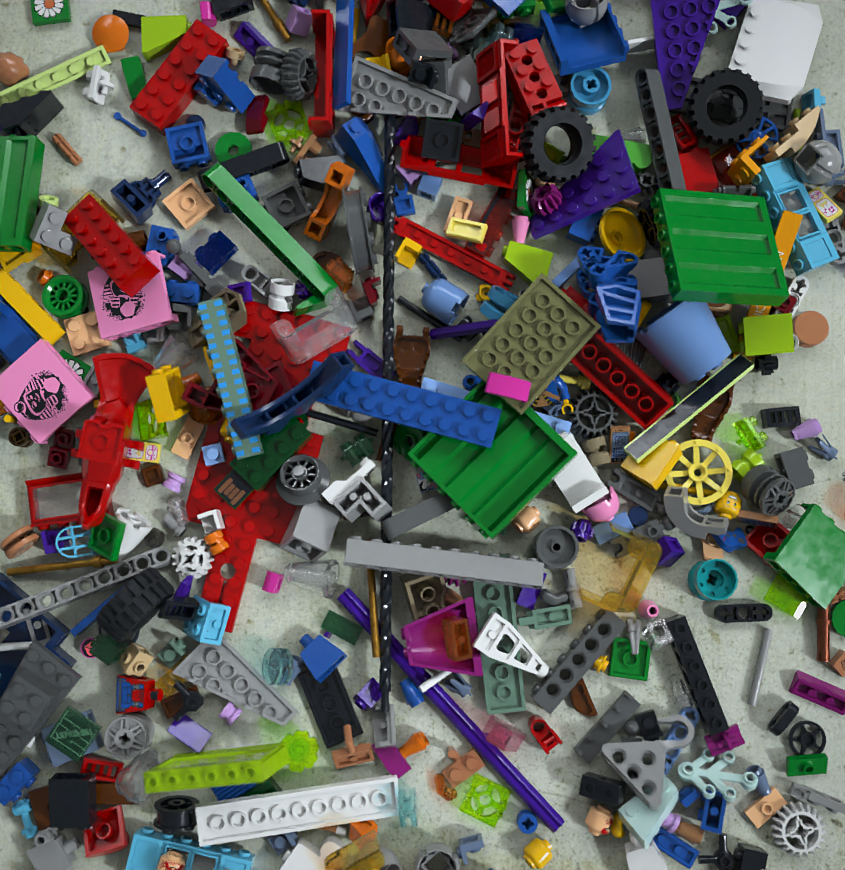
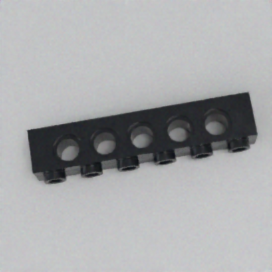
M677 614L662 620L695 708L699 712L704 731L712 736L730 729L686 616Z

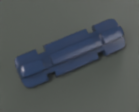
M426 252L418 257L421 264H424L425 269L433 278L447 280L446 276L441 274V270L433 260H430V256Z

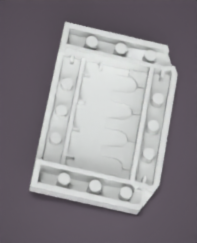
M754 0L752 4L748 5L729 68L731 70L740 69L744 74L749 73L754 82L757 80L759 83L758 88L760 91L762 90L764 95L762 100L788 105L796 95L802 92L823 24L818 5L792 0ZM722 89V92L738 95L733 90Z

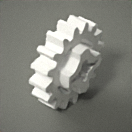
M197 536L184 538V541L177 542L178 546L173 548L176 554L171 555V557L175 558L176 561L172 565L178 566L175 570L176 572L182 571L181 577L192 575L193 578L198 579L202 575H206L208 573L207 570L213 567L209 562L214 561V558L210 557L209 545L203 544V538L198 540Z

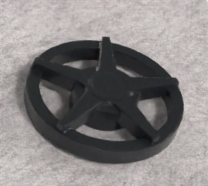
M804 720L799 721L791 728L788 741L791 749L797 755H807L804 754L806 748L813 746L818 750L812 754H819L825 748L826 735L822 727L817 723ZM811 724L816 726L817 729L809 732L806 731L804 725ZM801 727L799 736L793 737L796 729ZM819 732L822 736L820 747L816 744L815 737ZM793 740L799 741L801 744L800 753L794 747Z

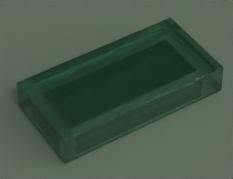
M332 610L328 611L320 627L353 645L356 644L363 630L361 625Z

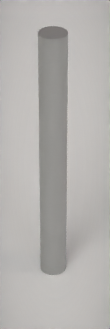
M768 628L764 629L748 704L756 706L773 631Z

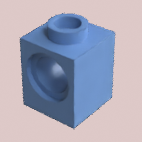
M424 172L417 188V195L435 202L443 178L428 175V172Z

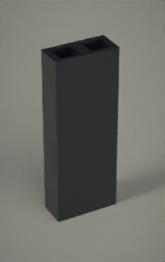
M115 9L112 12V15L123 19L129 27L141 29V17H145V15Z

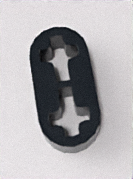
M787 701L771 719L767 729L775 736L782 734L798 714L799 707L792 701Z

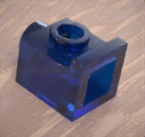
M516 22V26L512 31V38H518L519 44L537 38L540 44L544 29L536 25Z

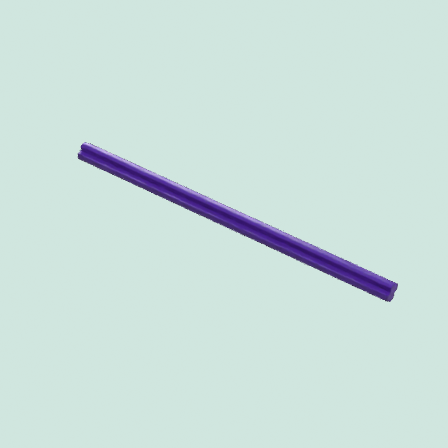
M348 588L337 600L371 636L370 610ZM378 619L379 643H380V634H381V631H380V620ZM391 633V658L417 687L430 679L431 675L423 667L409 665L408 659L404 658V646ZM436 683L424 692L430 701L551 832H556L563 825V818L443 688Z

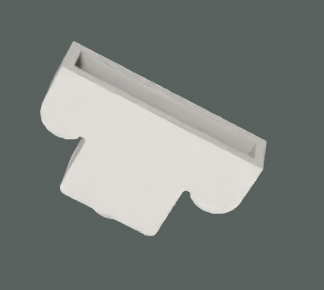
M329 836L323 840L319 850L301 837L292 850L288 848L282 857L284 862L279 870H339L350 854L351 847L339 838Z

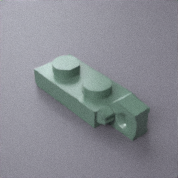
M570 604L532 609L531 611H526L527 616L517 617L519 626L529 625V629L534 630L573 624Z

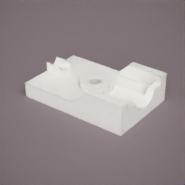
M365 457L359 463L362 467L346 481L336 480L322 493L324 498L332 506H335L333 502L361 476L365 479L377 468L371 459L369 460Z

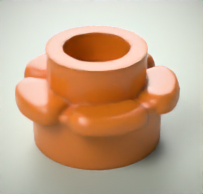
M42 269L39 273L37 282L42 287L54 278L52 271Z

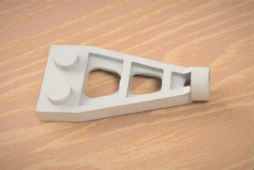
M492 612L472 646L490 658L529 671L540 679L544 678L549 671V665L540 659L511 623L497 613ZM504 634H507L514 642L510 653L500 652L496 648ZM520 648L529 654V658L524 664L514 659Z

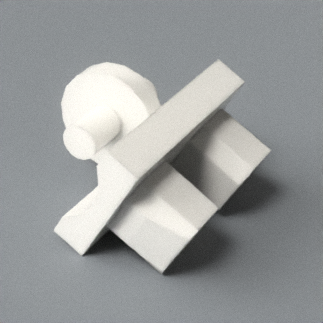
M94 65L93 70L87 71L86 74L90 87H85L82 95L98 105H104L107 92L114 90V84L110 82V73L102 70L99 65Z

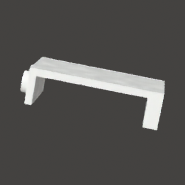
M563 431L559 435L578 452V455L554 480L574 512L577 513L608 494L609 491L577 444L573 434L570 431L567 433Z

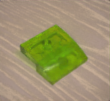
M779 573L776 574L763 597V600L797 620L808 603Z

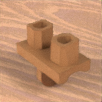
M311 134L303 145L301 144L304 140L302 136H299L297 140L293 138L289 140L292 146L289 152L294 154L298 150V153L290 162L292 166L295 167L299 159L308 158L304 155L307 150L316 156L322 149V146L315 140L317 137L314 134Z

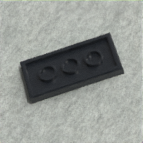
M338 667L322 683L314 678L310 670L298 674L327 749L345 741L344 725H351L352 738L363 734V729Z

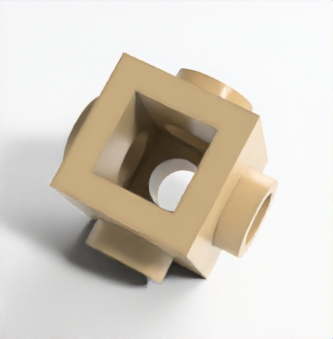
M131 642L118 662L123 668L122 671L128 676L136 675L141 677L148 669L154 656L147 648Z

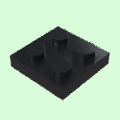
M426 118L421 157L458 163L464 123Z

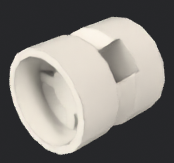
M285 278L271 279L270 292L272 294L269 295L268 307L276 311H291L294 301L292 295H294L296 283Z

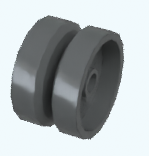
M557 525L538 532L533 538L531 550L533 557L538 559V562L544 563V568L556 570L565 568L573 563L577 558L579 545L575 534L571 530Z

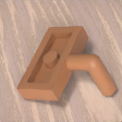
M344 725L346 748L332 751V758L336 769L374 761L375 757L371 743H361L354 746L351 725Z
M449 746L447 754L454 762L443 769L442 773L454 789L484 767L485 763L474 747L460 757L455 748Z

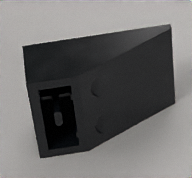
M43 90L36 95L25 96L18 101L2 104L0 106V124L2 130L8 135L26 136L31 134L37 136L64 109V106L51 90Z

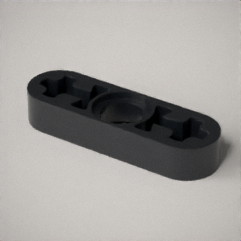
M764 603L721 604L714 609L715 618L723 623L768 621L773 615L772 608ZM742 607L748 610L746 618H740L738 615V611ZM724 608L725 611L733 612V615H725L724 619L723 616H720V612H723ZM762 608L767 611L766 614H763V617L760 614H753V610L761 611Z

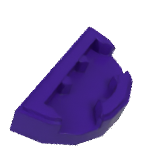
M405 117L396 130L395 145H400L401 140H406L408 134L417 135L419 131L417 117Z

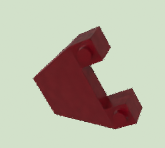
M235 338L252 408L255 411L269 403L279 382L239 339ZM217 379L214 380L210 390L196 382L190 381L181 399L198 408L222 411L221 406H224L222 398L218 397L216 387L219 386Z

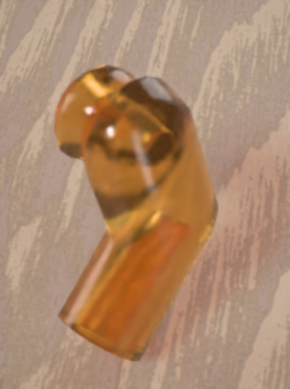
M443 773L435 774L437 794L446 801L455 799L457 797L456 789L448 788L445 785Z

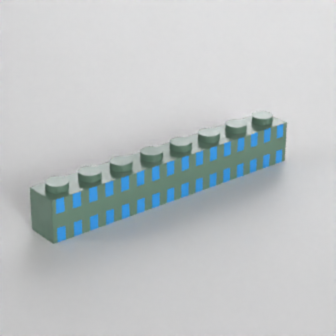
M220 297L198 303L199 309H196L199 321L203 323L204 328L201 329L203 339L208 342L209 348H206L209 360L212 359L214 367H211L212 375L218 381L219 386L216 387L218 397L222 398L224 406H221L222 414L228 420L229 425L226 426L228 436L232 437L233 445H231L232 453L234 456H237V459L263 454L260 435L240 440L230 425L234 418L253 412L225 300Z

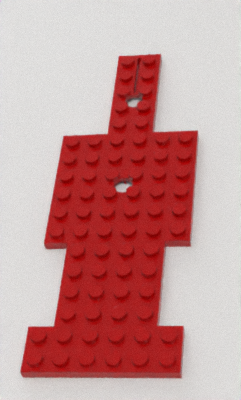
M252 301L244 303L247 311V324L233 333L236 337L251 340L248 350L265 368L280 360L286 371L292 374L296 385H298L309 376L313 361L323 363L331 353L347 350L353 326L306 314L295 317L293 315L294 311H276L270 309L267 304ZM212 410L202 447L222 443L226 462L207 467L201 448L182 519L202 524L201 519H198L197 515L215 509L221 512L225 529L221 530L223 539L227 541L230 547L212 556L214 561L210 562L213 567L208 570L201 597L210 602L231 607L225 632L232 633L257 539L280 544L297 509V505L289 504L280 497L276 488L277 475L261 492L254 490L236 510L214 490L233 470L229 463L236 456L232 453L231 445L233 444L225 442L224 437L220 434L225 419L222 411ZM298 417V421L303 423V420ZM311 433L314 437L296 455H307L318 459L324 436ZM227 563L232 564L236 570L235 575L230 579L224 578L221 574L222 566Z

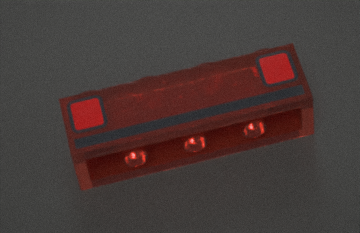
M498 188L479 223H484L488 226L483 243L467 241L464 249L483 259L491 257L495 249L492 246L495 241L499 242L504 234L502 229L505 225L508 226L513 218L511 215L513 210H518L516 189Z

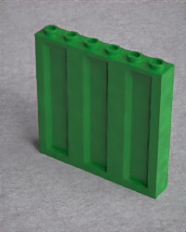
M10 134L8 136H0V252H31L33 240L29 235L36 219L45 144L35 135L17 136Z
M659 188L651 198L654 223L658 232L657 238L660 241L661 256L665 265L664 272L667 275L668 291L671 294L672 301L780 306L790 297L764 197Z
M481 380L463 399L502 410L491 449L428 433L407 454L411 457L409 462L416 469L420 466L425 471L422 475L430 483L434 480L438 485L436 489L444 497L448 495L452 499L450 503L458 511L462 509L466 513L464 517L472 525L476 523L480 527L478 532L485 539L490 537L493 540L577 457L578 452L530 406L522 415L518 414L501 397L484 392L486 384Z

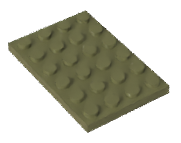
M541 273L461 362L485 384L487 383L489 372L531 382L527 402L501 397L518 414L522 415L598 331L601 325Z

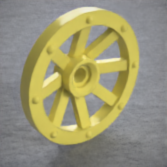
M694 439L683 442L679 446L681 451L693 447L694 464H691L681 455L679 461L688 470H671L665 478L667 485L677 487L672 477L688 476L689 479L682 487L689 488L695 482L697 498L688 496L690 504L705 505L718 500L726 493L732 481L733 469L728 455L717 444L707 440ZM699 447L712 450V453L703 463H700ZM718 455L724 467L707 469V466ZM699 470L701 472V475L696 476L694 474V471ZM725 473L721 487L707 477L708 475ZM702 481L717 492L704 498Z

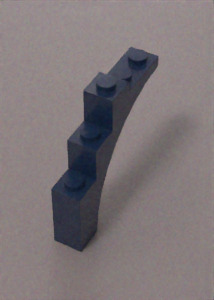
M345 351L331 353L316 370L290 391L258 410L234 418L230 425L240 440L265 433L267 436L280 432L292 417L305 414L317 399L330 396L355 365Z

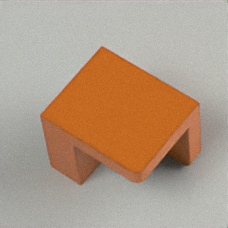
M373 820L350 823L349 839L362 851L369 843L373 844L377 840L378 825Z

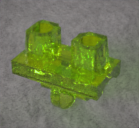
M755 416L744 417L733 423L739 439L735 441L736 444L743 443L746 448L754 451L764 448L766 446L765 442L769 439L765 432L761 431L758 433L755 429V426L758 425Z

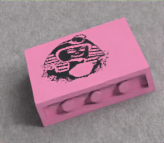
M155 250L145 253L158 267L160 272L133 298L121 290L101 266L87 272L101 339L113 341L135 333L138 334L179 322L178 314H174L171 311L161 259L166 258L165 255Z
M38 340L0 374V400L5 404V410L12 415L14 414L18 419L17 423L23 429H27L30 432V438L35 443L47 444L49 442L47 439L86 404L93 403L94 400L98 399L94 392L47 340Z

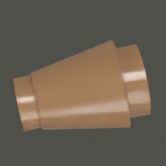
M680 821L677 829L674 831L693 845H700L704 835V830L700 828V825Z

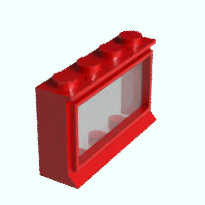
M82 472L25 481L31 518L30 527H38V531L50 529V525H57V528L68 527L70 522H76L77 525H81L77 519ZM111 498L106 513L114 516Z

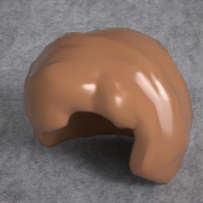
M11 51L0 53L1 84L11 87L18 84V81L28 77L30 70L23 62L22 57L15 55Z

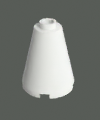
M118 508L114 515L115 518L126 523L118 563L123 561L153 527L151 526V521L138 512L135 515L129 513L130 509Z

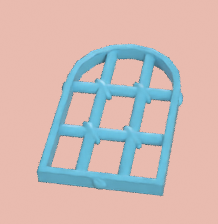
M72 525L62 529L55 539L56 549L64 557L79 558L98 554L91 550V553L77 555L78 548L87 547L88 543L76 545L75 539L83 536L90 537L91 528L86 533L74 535L73 528L82 526ZM70 529L71 534L69 536L59 537L63 531ZM72 539V545L69 547H58L59 540ZM73 549L74 556H68L61 551Z

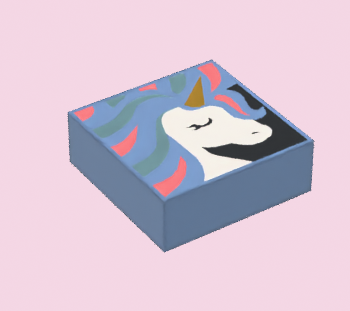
M424 472L416 474L420 493L434 490L438 487L434 480L430 483L422 475Z

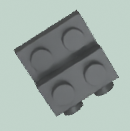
M296 181L261 197L269 214L284 229L294 224L298 226L308 221L312 215L311 213L314 212L310 202L306 203L303 198L306 196L301 185L297 186Z

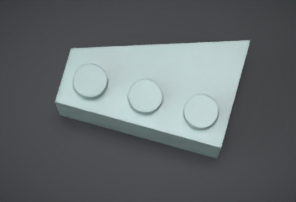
M664 774L662 803L657 810L649 809L637 795L618 809L621 822L645 851H647L650 842L659 832L660 826L667 819L679 800L677 787ZM649 786L642 790L646 795L653 794Z

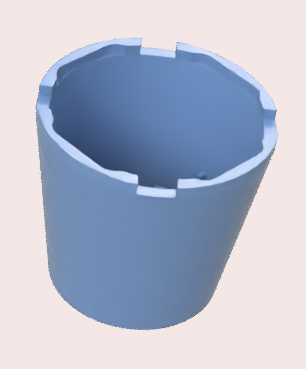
M676 301L647 321L648 326L645 329L642 327L637 329L635 336L681 385L702 379L706 375L705 373L723 364L722 361L732 352L707 302Z

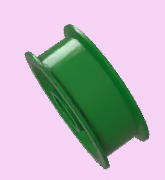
M59 275L47 282L42 292L44 307L58 318L65 320L81 315L89 301L86 287L69 275Z

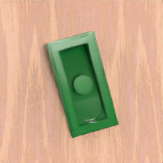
M138 55L121 59L131 100H134L147 84L143 64Z
M313 294L295 307L293 315L296 317L328 307L332 304L334 297L331 296L325 302H322Z

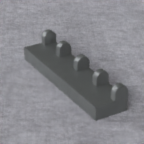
M625 690L573 748L575 752L590 763L602 750V746L610 741L641 704Z

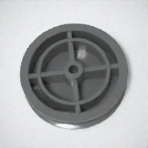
M359 186V190L345 192L342 189L347 222L346 230L348 241H350L355 273L358 275L359 272L372 270L374 273V264H378L376 252L372 253L371 246L375 245L373 232L368 231V227L371 226L370 213L365 212V206H368L367 195L362 193L361 186Z

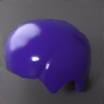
M383 192L374 193L368 199V206H366V212L370 213V219L377 223H384Z

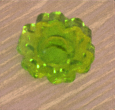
M297 729L294 734H286L281 743L287 742L289 763L286 765H289L290 771L302 772L305 767L312 768L317 761V752L320 746L317 743V738L314 736L310 737L307 730Z

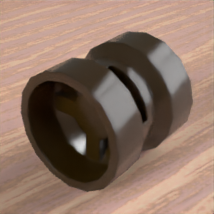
M16 427L9 433V442L14 446L27 448L34 443L27 429Z

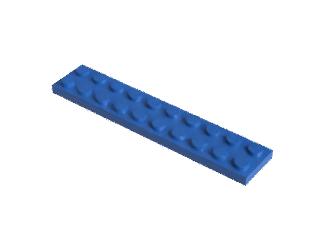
M313 361L310 374L314 370H316L322 364V362ZM353 370L330 396L315 401L489 449L492 447L502 412L498 408Z

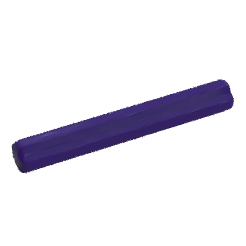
M492 319L434 328L430 330L429 335L432 340L485 333L492 328L497 320Z

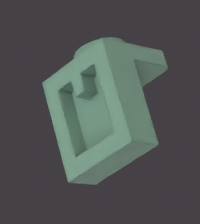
M172 638L157 656L171 669L188 652L186 649L187 645L180 638Z

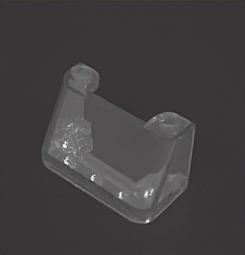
M339 287L332 289L325 296V303L329 310L294 329L289 321L282 319L269 325L293 363L300 364L356 331V320Z

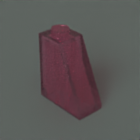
M494 714L491 715L483 729L485 740L502 751L517 752L526 737L525 733Z

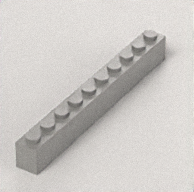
M352 536L351 539L347 538L343 566L539 589L543 586L544 563L538 562V559L527 558L526 561L519 560L517 556L502 558L499 554L489 553L486 556L480 555L481 553L478 551L462 553L460 549L452 548L446 551L438 546H430V548H422L420 544L405 546L402 545V542L391 541V544L383 543L381 539L365 541L362 537Z

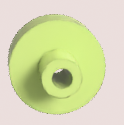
M53 195L39 196L40 207L44 201L59 207L58 197Z

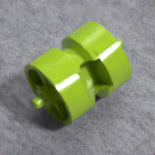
M748 448L741 454L740 459L732 461V480L736 479L742 483L748 471L755 466L765 464L761 458L762 454H757L754 450Z

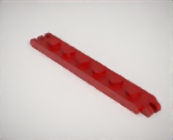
M395 216V223L397 224L394 225V233L396 236L402 239L407 237L420 244L424 251L491 286H499L510 291L504 284L512 287L513 283L507 279L515 281L517 276L404 216H400V218Z

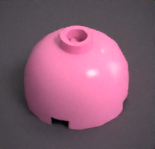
M612 486L607 489L609 491L608 494L582 509V512L589 520L609 522L614 518L619 509V498Z

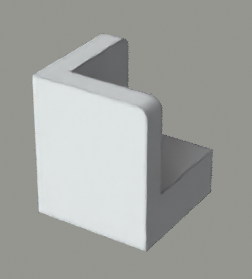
M215 509L197 515V518L202 521L205 534L225 529L220 510Z

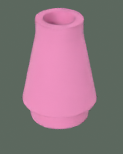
M513 216V220H511L513 241L524 244L530 224L528 221L529 217Z
M647 599L639 604L638 611L643 618L651 619L658 615L659 609L654 601Z

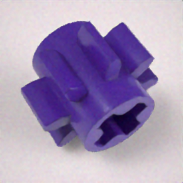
M300 280L295 282V293L299 294V298L304 300L313 295Z
M578 519L570 527L578 542L582 543L593 538L595 531L594 528H591L592 523L586 519Z

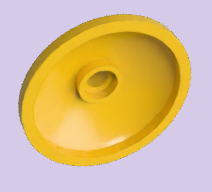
M621 207L611 208L602 215L599 223V235L606 251L613 256L618 250L633 253L639 258L644 252L646 240L643 227L635 215ZM626 259V260H624V261H625V262H630V261H634V260H633V259Z

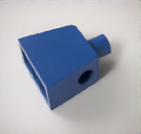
M305 634L299 641L305 647L300 656L314 678L320 683L347 657L341 649L321 635H318L313 640L309 634Z

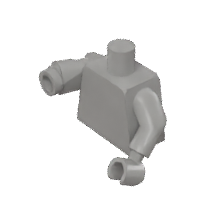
M49 827L36 834L34 839L35 845L29 848L26 853L35 870H72V862L76 859L73 851L80 848L81 844L77 837L67 841L64 834L58 835L54 828Z

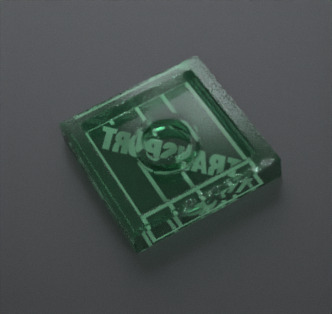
M69 705L45 739V742L78 763L102 729V726Z

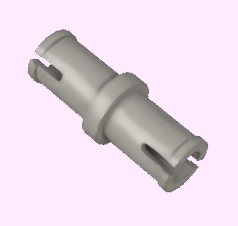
M575 568L562 570L566 583L565 591L568 592L571 609L582 607L583 604L579 592L581 587L577 583Z

